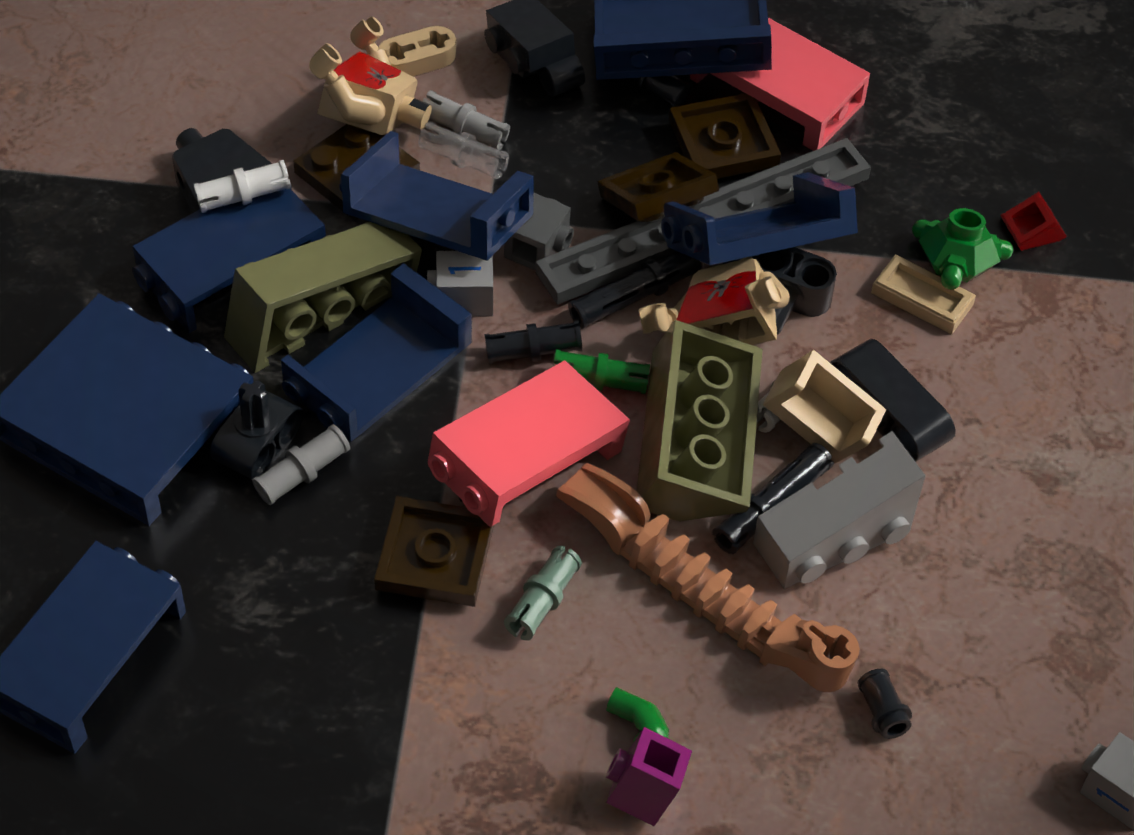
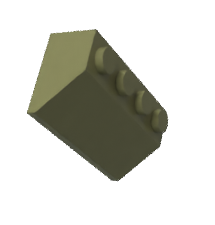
M674 320L653 349L636 489L647 503L651 513L657 515L664 514L670 519L681 522L742 513L750 508L762 348Z

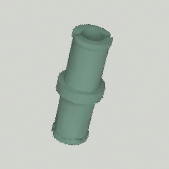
M556 546L539 573L527 579L523 587V596L504 620L506 629L513 636L517 637L524 626L526 629L521 635V640L532 639L548 612L557 609L564 597L563 590L582 565L581 558L575 551L569 549L562 560L560 557L565 552V546Z

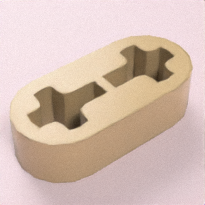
M431 26L384 40L378 48L379 50L384 49L392 67L411 76H416L451 65L456 58V37L446 27Z

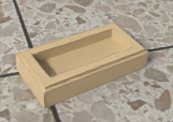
M896 254L875 280L871 291L872 294L951 335L970 311L976 298L975 294L961 287L954 290L944 288L941 284L940 276Z

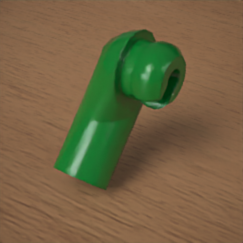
M618 687L614 689L608 701L606 711L635 724L639 732L633 742L643 727L668 738L669 728L656 705Z

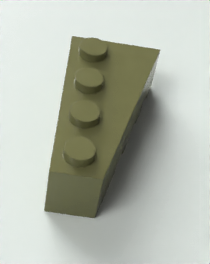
M366 222L346 231L328 235L320 240L287 249L282 253L238 267L234 272L224 338L252 371L257 373L269 366L267 357L284 348L290 354L305 345L303 337L322 326L331 331L343 324L353 309L359 305L366 311L391 297V273L403 263L417 272L422 248L408 234L372 222Z

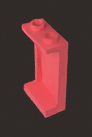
M768 18V24L771 26L772 70L710 74L805 126L802 145L815 151L822 148L864 105L870 73ZM691 74L690 80L699 83L707 74Z
M564 360L433 432L427 464L434 477L438 481L445 483L460 497L465 507L471 513L478 515L488 526L492 527L500 522L503 506L507 502L597 450L607 460L619 454L623 448L630 419Z

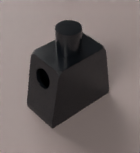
M195 128L184 130L176 139V146L179 150H176L172 155L176 183L191 213L200 209L193 184H200L233 175V169L242 167L243 171L272 164L230 129L223 128L206 137H203Z

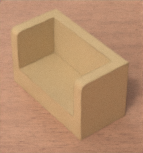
M812 350L780 371L763 403V406L810 444L818 443L826 448L832 456L830 460L834 463L868 446L886 411L882 405L815 350Z

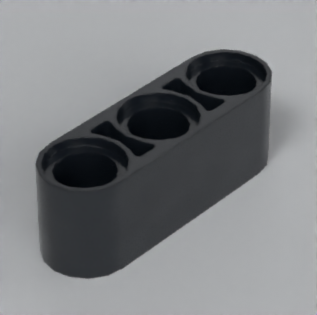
M866 340L830 362V364L886 409L877 431L882 436L893 431L915 462L954 439L956 429L950 414L877 340Z

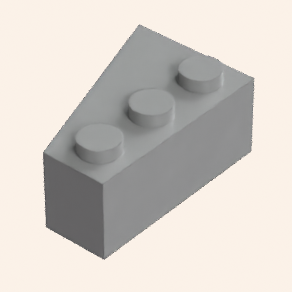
M893 431L880 438L879 442L882 448L857 464L853 457H850L839 464V468L843 473L827 484L816 489L811 482L758 516L753 545L784 589L798 582L810 583L819 578L825 570L842 562L845 564L853 563L862 558L868 550L885 542L886 544L897 543L910 532L926 475Z

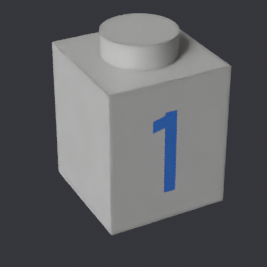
M436 251L437 270H427V281L469 311L472 316H493V256L486 261L459 251Z
M1119 732L1107 748L1099 743L1084 762L1081 769L1088 773V776L1080 793L1134 831V741Z

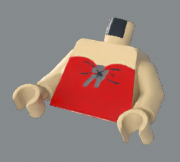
M369 17L366 21L361 20L352 29L350 34L352 43L359 49L366 50L367 54L359 51L342 63L339 52L332 45L326 43L310 59L309 68L316 77L325 79L317 114L380 135H386L403 122L421 130L426 126L431 115L432 106L414 98L417 87L416 78L392 67L384 49L379 50L375 41L383 35L384 30L381 23L375 17Z
M746 257L698 270L692 277L687 293L674 308L667 309L665 303H656L640 308L638 313L643 334L656 330L666 332L674 320H678L750 345H755L777 339L775 309L785 307L789 302L790 296L787 289L773 273L763 272L756 259Z

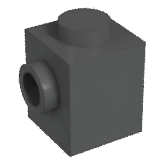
M534 193L533 215L504 244V258L536 270V261L568 249L574 235V229L570 227L571 207L563 205L555 199L546 198Z

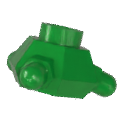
M959 208L953 210L949 217L943 221L934 220L930 222L921 219L912 226V233L919 239L918 241L935 274L941 276L942 286L948 290L958 288L961 281H971L991 269L1000 260L1009 259L1013 254L1012 244L1007 240L998 239L995 234H990L985 227L986 220L984 216L977 211Z

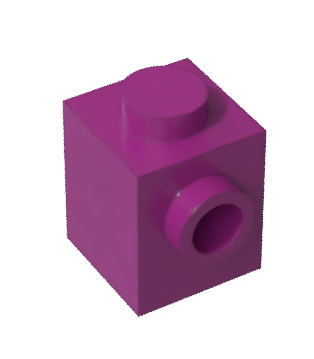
M643 727L628 752L619 748L608 768L606 778L613 781L606 803L655 826L681 788L692 750Z

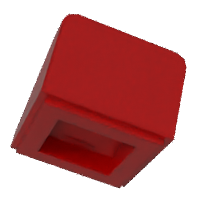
M1040 192L1000 215L1021 251L1058 242L1067 237Z

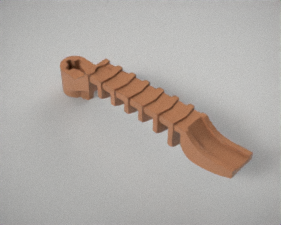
M586 463L557 490L556 497L588 519L606 539L611 550L618 556L622 555L626 558L631 568L642 570L651 577L650 582L655 586L661 584L672 593L671 597L677 602L680 600L684 601L694 609L693 613L697 617L704 616L716 625L715 630L720 634L724 632L738 641L737 646L742 650L748 648L760 657L759 662L766 667L769 663L789 668L810 686L822 692H834L846 684L860 650L856 637L850 631L837 625L824 627L817 621H806L799 618L796 614L789 616L783 622L774 616L777 607L774 601L769 600L761 606L751 600L755 588L750 584L740 589L733 587L729 584L733 573L727 568L717 574L708 568L711 557L705 552L693 558L686 552L690 539L684 534L672 541L667 539L665 534L669 518L662 514L649 521L650 510L643 497L619 478L596 466Z

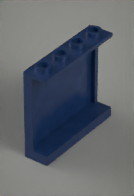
M594 0V54L597 80L772 70L771 26L768 24L766 0Z
M99 293L0 394V441L150 526L162 513L158 495L240 404L238 389L244 382L252 384L254 382L253 376L242 366L235 363L229 364L212 355L202 344L190 343L175 335L165 324L161 322L153 323L142 317L128 304L122 301L115 302Z

